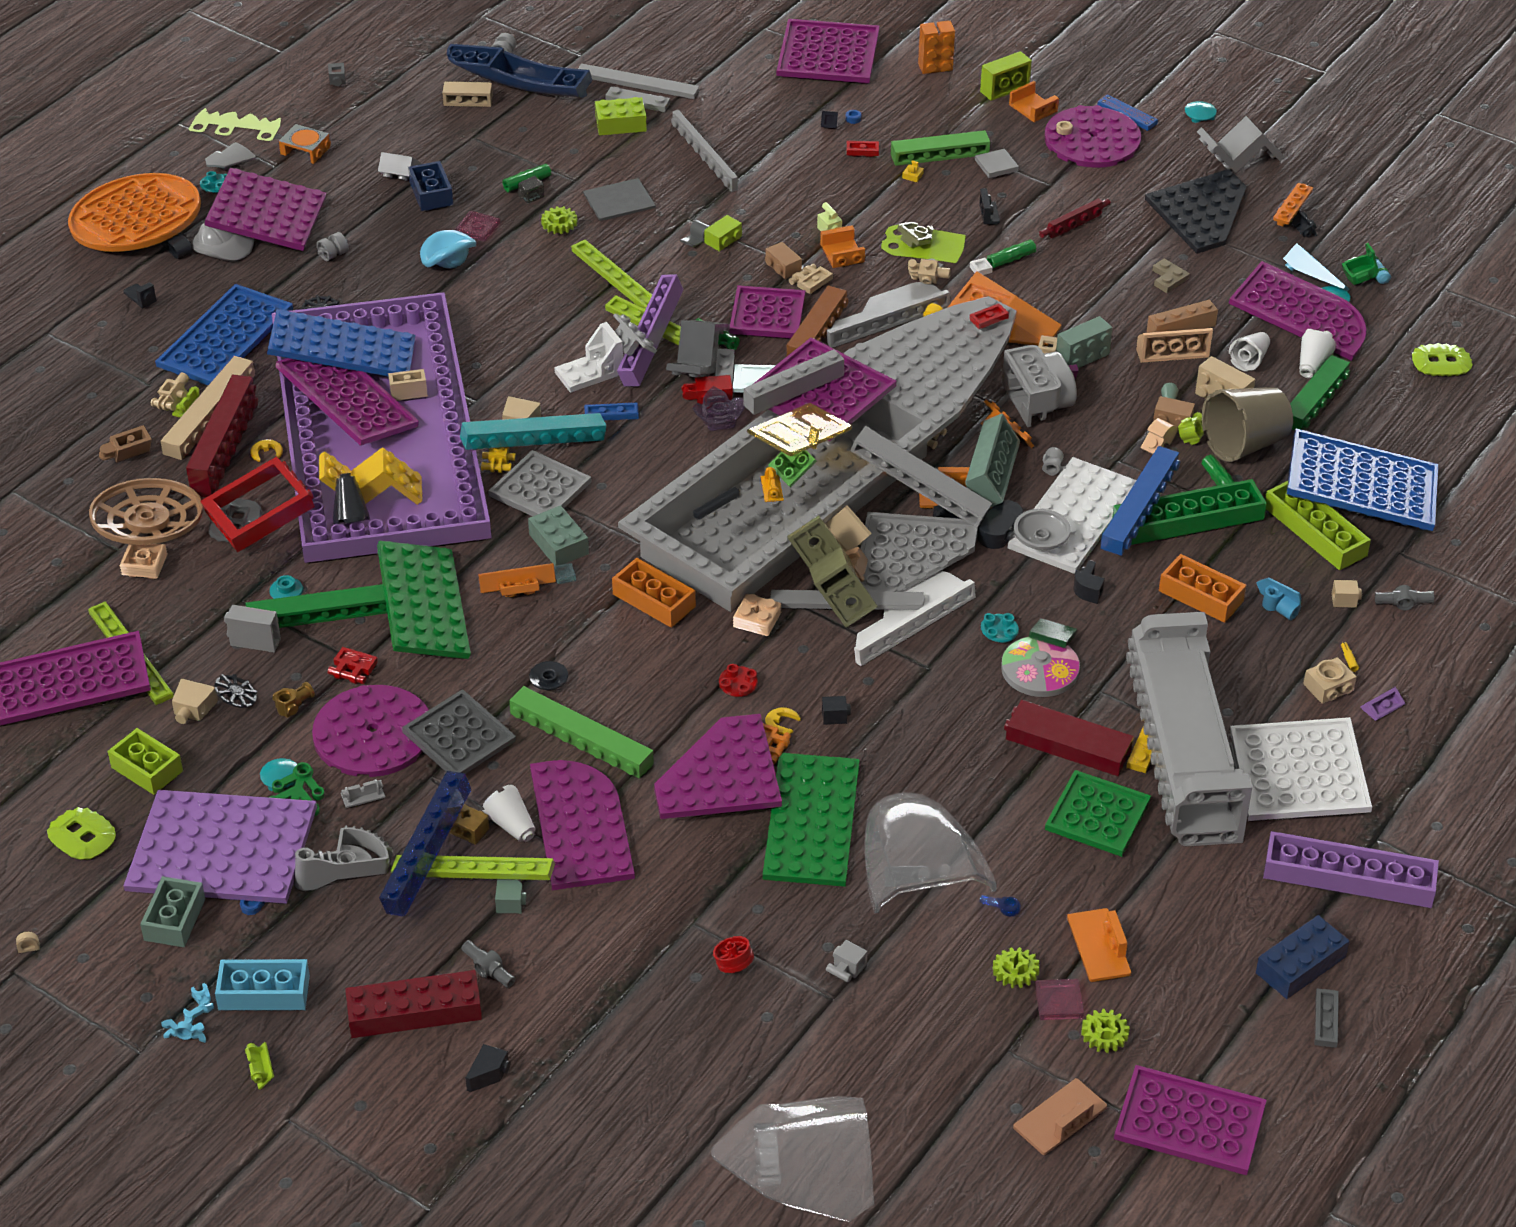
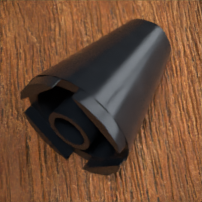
M351 473L340 474V478H336L333 524L369 520L370 515L356 477L351 476Z

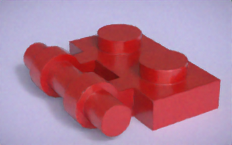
M342 647L334 658V665L337 667L330 666L328 674L334 675V678L337 679L344 678L350 680L354 684H365L366 677L361 676V674L370 675L377 665L378 659L376 656ZM346 669H349V670H353V672L351 673V672H348V671H345V670H346Z

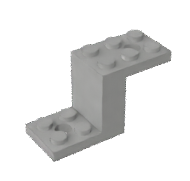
M1247 116L1218 143L1202 127L1197 131L1201 136L1199 140L1205 146L1208 144L1207 149L1213 155L1215 154V157L1220 162H1223L1222 164L1227 169H1232L1235 173L1262 148L1265 151L1269 149L1267 153L1273 159L1276 157L1281 161L1284 158L1283 154Z

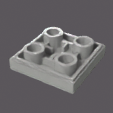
M1005 149L975 156V161L988 178H996L1000 175L1018 171L1019 166Z

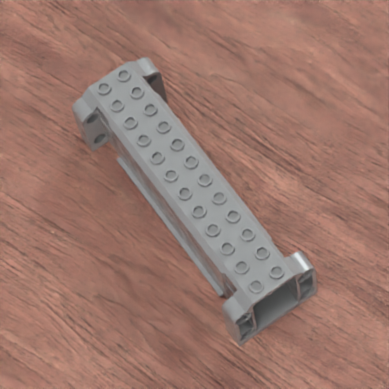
M1205 612L1157 614L1144 617L1141 624L1132 630V636L1128 639L1130 652L1126 653L1127 664L1131 665L1130 677L1134 678L1133 689L1134 692H1137V705L1141 706L1140 718L1141 721L1145 722L1144 734L1148 735L1147 747L1148 750L1152 751L1151 763L1155 765V779L1159 780L1158 792L1159 795L1163 796L1162 809L1166 810V825H1170L1171 834L1176 836L1179 843L1183 846L1243 843L1252 793L1249 774H1243L1242 769H1234L1233 757L1208 668L1210 649L1206 638L1208 623Z

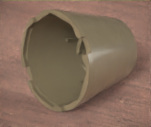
M1278 388L1219 389L1209 394L1203 404L1202 427L1203 431L1207 432L1209 438L1207 443L1213 453L1224 461L1238 460L1286 439L1292 430V408L1286 395Z

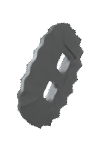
M236 499L220 508L233 525L240 526L239 529L258 519L263 513L258 503L248 499ZM234 513H244L242 519L232 518ZM210 520L208 533L211 538H215L218 542H229Z

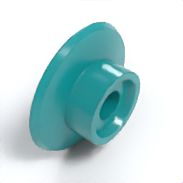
M283 575L271 585L269 592L273 599L302 595L304 587L299 580L289 575Z

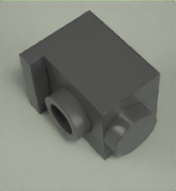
M344 63L328 64L330 85L340 86L341 84H346ZM341 69V72H332V70Z

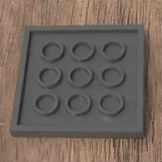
M463 689L402 727V733L455 780L516 740V736Z

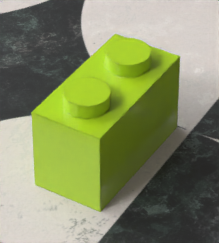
M726 215L704 230L705 244L721 251L742 237V223Z

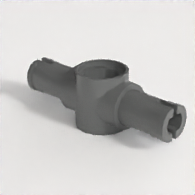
M1401 585L1392 592H1375L1376 605L1392 604L1400 610H1409L1414 605H1417V603H1434V591L1416 592V590H1412L1408 585Z
M467 940L462 945V951L473 959L474 968L481 977L487 978L490 976L492 979L495 978L507 989L515 983V977L503 968L502 959L495 951L490 950L487 952L481 950L470 940Z

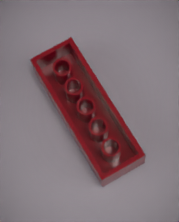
M475 970L345 988L351 1038L482 1020Z

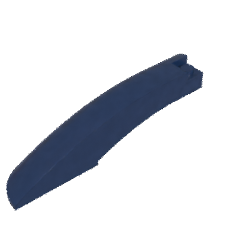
M450 44L447 49V56L451 63L485 79L524 91L584 98L587 96V87L593 81L590 70L562 68L534 62L507 52L501 47Z

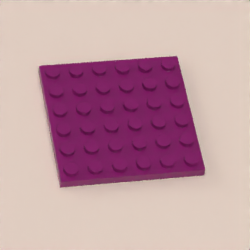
M788 19L776 76L870 83L880 26Z
M230 168L205 219V226L303 251L326 199V192Z
M809 338L753 384L829 352L833 348L813 338ZM839 351L837 352L844 358V376L773 406L768 410L830 442L896 387V380Z

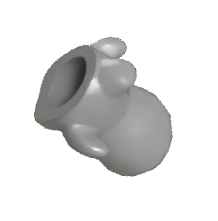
M1051 447L1043 456L1044 465L1042 470L1051 476L1066 469V466H1061L1064 454L1059 448Z

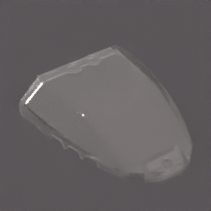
M896 793L881 799L870 810L865 830V867L874 913H879L881 906L899 893L969 880H976L988 885L992 892H996L997 883L980 849L961 824L935 800L922 794Z

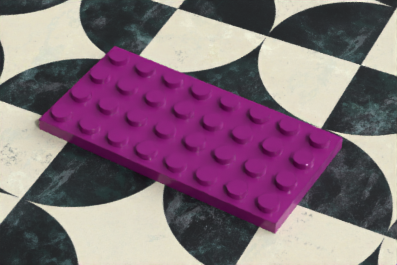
M290 358L276 361V368L360 446L416 428L419 425V420L366 372Z
M139 631L0 662V725L150 691L149 677Z

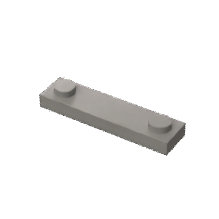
M610 87L605 95L606 100L642 97L644 108L665 112L670 105V98L618 87Z

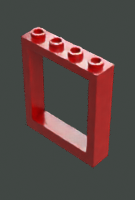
M277 456L200 501L207 516L237 553L315 507L312 501L314 496L309 489L305 490V485L301 480H298L294 471H290L286 462H281ZM281 473L298 495L238 530L220 508Z

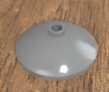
M1033 509L1017 517L1014 523V534L1027 547L1036 550H1051L1063 545L1068 540L1070 524L1064 516L1055 511Z

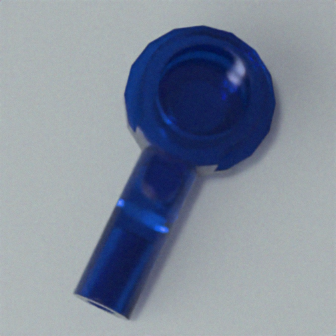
M981 895L979 900L980 903L1000 908L1001 913L1009 917L1017 915L1021 910V905L1015 897L1004 896L1000 899Z

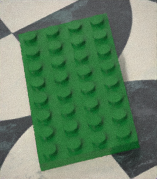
M378 541L377 549L393 651L469 659L471 652L452 549Z
M782 753L778 760L776 774L782 807H773L771 810L763 880L846 887L859 759Z

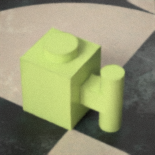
M827 202L823 203L822 208L825 212L818 214L817 228L820 231L842 227V219L838 216L837 212Z

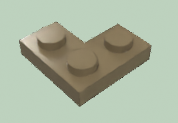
M1165 258L1153 265L1152 271L1160 275L1155 280L1154 286L1166 293L1189 279L1190 273Z

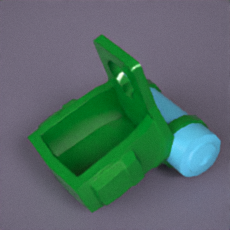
M1369 243L1365 244L1366 255L1353 257L1342 263L1343 271L1353 285L1373 278L1379 283L1385 284L1391 279L1389 271L1382 265Z

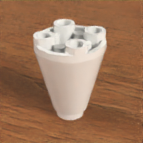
M1307 329L1302 336L1299 369L1303 377H1313L1335 351L1336 343L1332 338V333L1329 331L1322 332Z

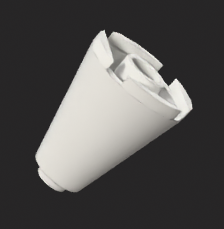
M1258 332L1236 339L1229 348L1232 364L1242 371L1256 369L1270 345L1269 336L1264 332Z
M506 785L503 787L504 791L500 793L495 791L487 798L483 804L485 810L482 811L518 841L527 842L534 837L535 826L518 789L514 785Z

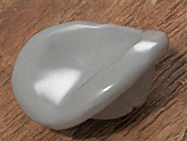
M203 223L193 240L192 247L196 252L226 261H236L250 254L254 238L208 227Z

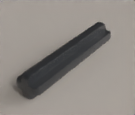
M732 487L693 511L694 518L700 520L738 498L740 490Z

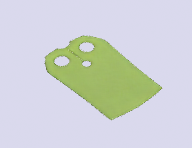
M894 225L886 230L887 238L882 241L881 245L884 251L895 256L935 259L937 261L957 263L964 249L965 235L933 230L930 244L911 248L901 240L902 235L893 234V231L898 228V225ZM890 243H897L899 247L891 249L888 245Z

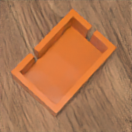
M951 21L937 22L940 34H938L934 22L920 24L918 64L922 74L953 71L955 29Z

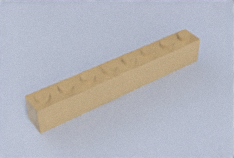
M234 356L163 437L161 440L163 455L182 460L189 454L193 446L199 442L231 375L254 377L253 361Z

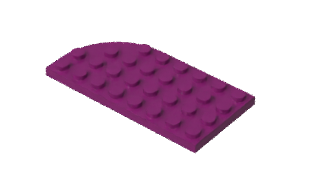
M1263 261L1259 263L1229 299V304L1299 337H1302L1307 329L1322 332L1329 331L1332 333V338L1336 343L1334 353L1351 361L1364 344L1366 325L1362 315L1351 303Z
M556 760L530 764L546 858H553L555 862L550 879L552 890L635 879L619 796L609 778L589 765L574 761Z

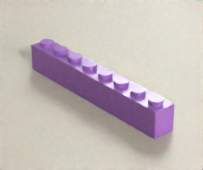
M661 275L638 325L637 330L643 332L646 335L645 338L654 343L653 347L655 349L659 345L683 292L677 275ZM639 344L632 356L624 355L617 370L624 386H640L654 356L653 352Z

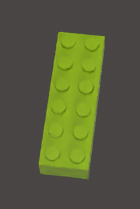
M1288 481L1267 491L1265 499L1267 503L1266 510L1338 570H1342L1368 556L1371 539L1329 505L1288 495Z

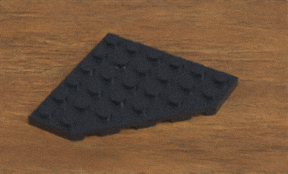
M1230 169L1147 193L1145 194V200L1190 248L1198 254L1226 244L1247 186Z

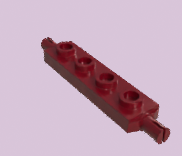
M1098 198L1049 222L1046 229L1039 231V236L1043 238L1048 235L1053 239L1102 215V209L1110 205L1111 202L1109 199L1102 201Z

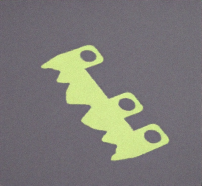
M205 108L195 117L189 130L203 132L208 124L219 125L215 131V134L230 135L234 127L261 130L257 136L258 140L271 141L280 127L281 118L269 122L267 118L259 121L253 114H248L242 119H238L236 112H229L219 116V112L209 114ZM196 124H202L203 128L200 130H195L193 126ZM223 127L229 128L227 133H220L219 130ZM263 133H270L271 137L264 139L261 135Z

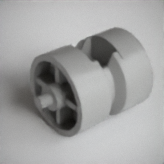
M501 33L491 47H501L505 51L512 53L516 47V40L509 33Z
M340 232L330 235L329 239L324 238L317 241L318 254L325 261H329L335 258L337 254L342 255L349 250L347 239Z

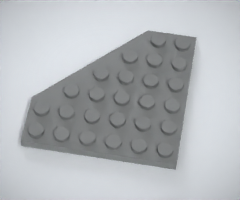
M867 512L865 526L872 534L861 543V550L868 559L865 574L863 575L865 578L861 583L867 591L903 592L975 552L978 527L972 526L963 519Z

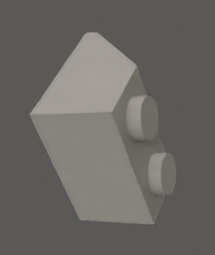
M381 152L378 172L382 173L383 177L386 178L398 176V179L408 181V167L421 165V162L413 157Z

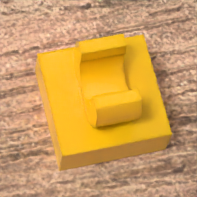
M912 160V165L909 164L902 173V178L918 182L924 174V168L918 167L919 162Z

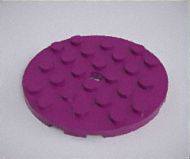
M1079 105L1059 112L1048 121L1044 135L1048 149L1057 153L1058 158L1066 162L1069 160L1077 162L1076 165L1092 168L1114 166L1122 160L1126 162L1139 150L1141 143L1140 129L1131 118L1123 113L1099 105ZM1060 121L1070 122L1073 125L1072 133L1069 135L1057 133V123Z
M362 685L340 693L321 708L314 720L312 729L314 747L319 757L328 766L340 769L341 773L352 776L369 774V777L392 774L417 761V757L424 752L402 733V727L429 710L420 698L404 689L389 685ZM370 727L372 729H377L375 732L369 731Z

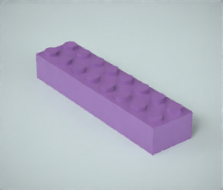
M1271 831L1263 878L1432 908L1436 893L1439 860Z

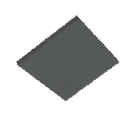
M639 178L583 191L599 221L656 208Z

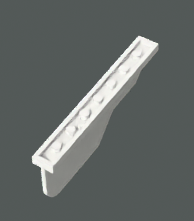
M939 571L903 591L924 592L923 607L918 610L884 609L883 619L857 633L856 647L854 648L856 663L860 666L864 665L976 597L975 582L970 579L964 582L948 572Z

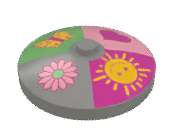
M1025 637L1015 641L1005 650L1002 657L1001 670L1008 684L1017 691L1030 696L1050 697L1064 693L1076 683L1079 676L1080 662L1075 651L1068 645L1066 648Z

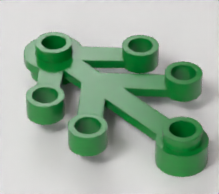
M301 762L294 767L292 774L273 781L272 790L274 793H278V795L268 798L288 799L291 797L294 800L313 801L303 789L304 783H306L312 790L313 799L322 800L324 798V789L318 786L312 778L313 768L308 763ZM296 781L295 786L284 791V786ZM318 804L314 816H317L320 812Z

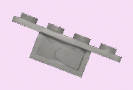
M616 313L614 314L615 319L620 323L615 333L623 341V351L625 354L632 356L639 344L653 353L657 352L653 347L654 343L645 338L646 335L643 332L637 330L638 326L630 322L631 319L624 314L621 316Z

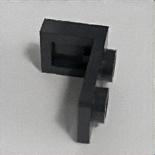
M151 282L143 286L136 283L123 290L124 294L142 309L157 301L154 285Z

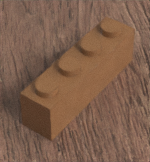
M1210 300L1150 315L1148 316L1147 333L1206 329L1216 326L1218 309Z

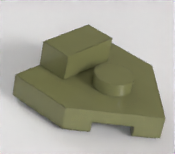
M907 222L898 224L897 230L902 233L901 240L912 248L930 244L934 228L930 226L925 228L917 226L918 223Z

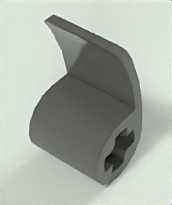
M695 220L690 227V235L680 239V242L691 247L705 242L704 230L710 225Z

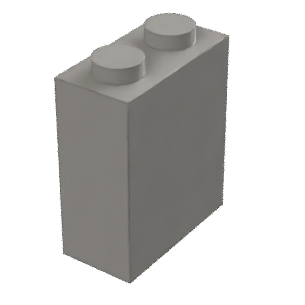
M232 605L229 612L225 614L224 622L227 624V637H229L230 646L268 652L276 651L281 640L276 611Z

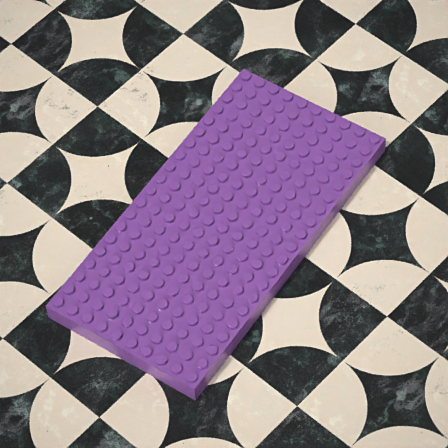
M445 292L289 311L416 335L410 371L424 369L428 397L397 400L419 420L418 427L360 446L279 371L292 470L298 480H301L305 485V490L309 489L314 496L312 501L315 507L298 517L304 562L378 553V541L436 546L491 538L490 519L476 449L466 450L460 438L462 422H470ZM272 313L273 324L276 313ZM277 356L278 361H279V360H282V359H286L285 357H279V356ZM367 373L391 395L389 376ZM383 447L422 476V502L418 505L390 486L366 504L370 515L369 520L333 524L335 491L319 480V455L325 451L330 456H334L341 464L353 470Z

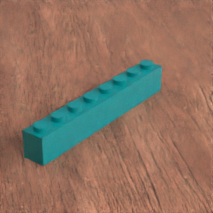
M600 413L462 422L460 438L466 450L600 441L605 438L607 425Z

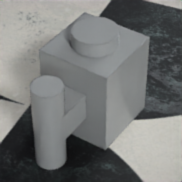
M845 940L841 946H837L834 950V965L829 963L826 971L849 982L852 977L856 978L867 965L868 951Z

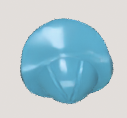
M455 230L436 232L423 243L420 250L421 261L426 267L437 264L443 268H455L464 263L469 248L475 247L476 241L468 235Z

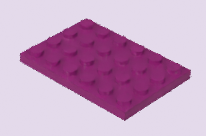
M1135 1065L1114 1139L1247 1175L1267 1100Z

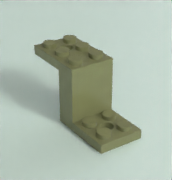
M819 515L787 536L809 567L815 586L845 627H848L878 607L856 576L850 558ZM816 537L819 539L817 545L809 544L811 538ZM852 597L856 599L855 604H846V600L848 598Z

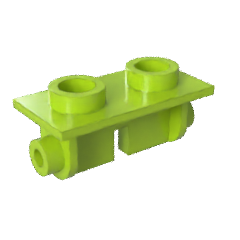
M194 386L189 389L186 397L176 405V410L172 413L173 416L181 418L200 396L198 387Z
M264 1042L260 1047L250 1043L246 1046L245 1053L247 1054L248 1061L251 1062L249 1064L251 1079L257 1083L258 1089L261 1090L274 1077L267 1043Z

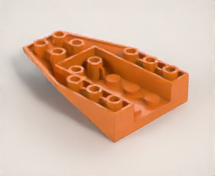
M978 271L975 272L948 306L951 307L990 296L1015 309L1017 313L1008 341L1010 343L1039 346L1042 335L1055 337L1062 327L1060 323Z

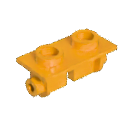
M767 467L765 476H760L765 502L784 501L780 477L776 475V470L773 467Z

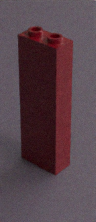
M1021 700L1018 706H1014L1011 719H1007L1004 726L1006 740L1115 776H1119L1132 751L1134 738L1132 735L1025 700Z

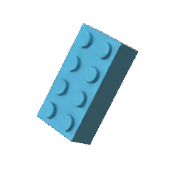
M307 959L220 960L215 991L218 1010H305L310 978Z

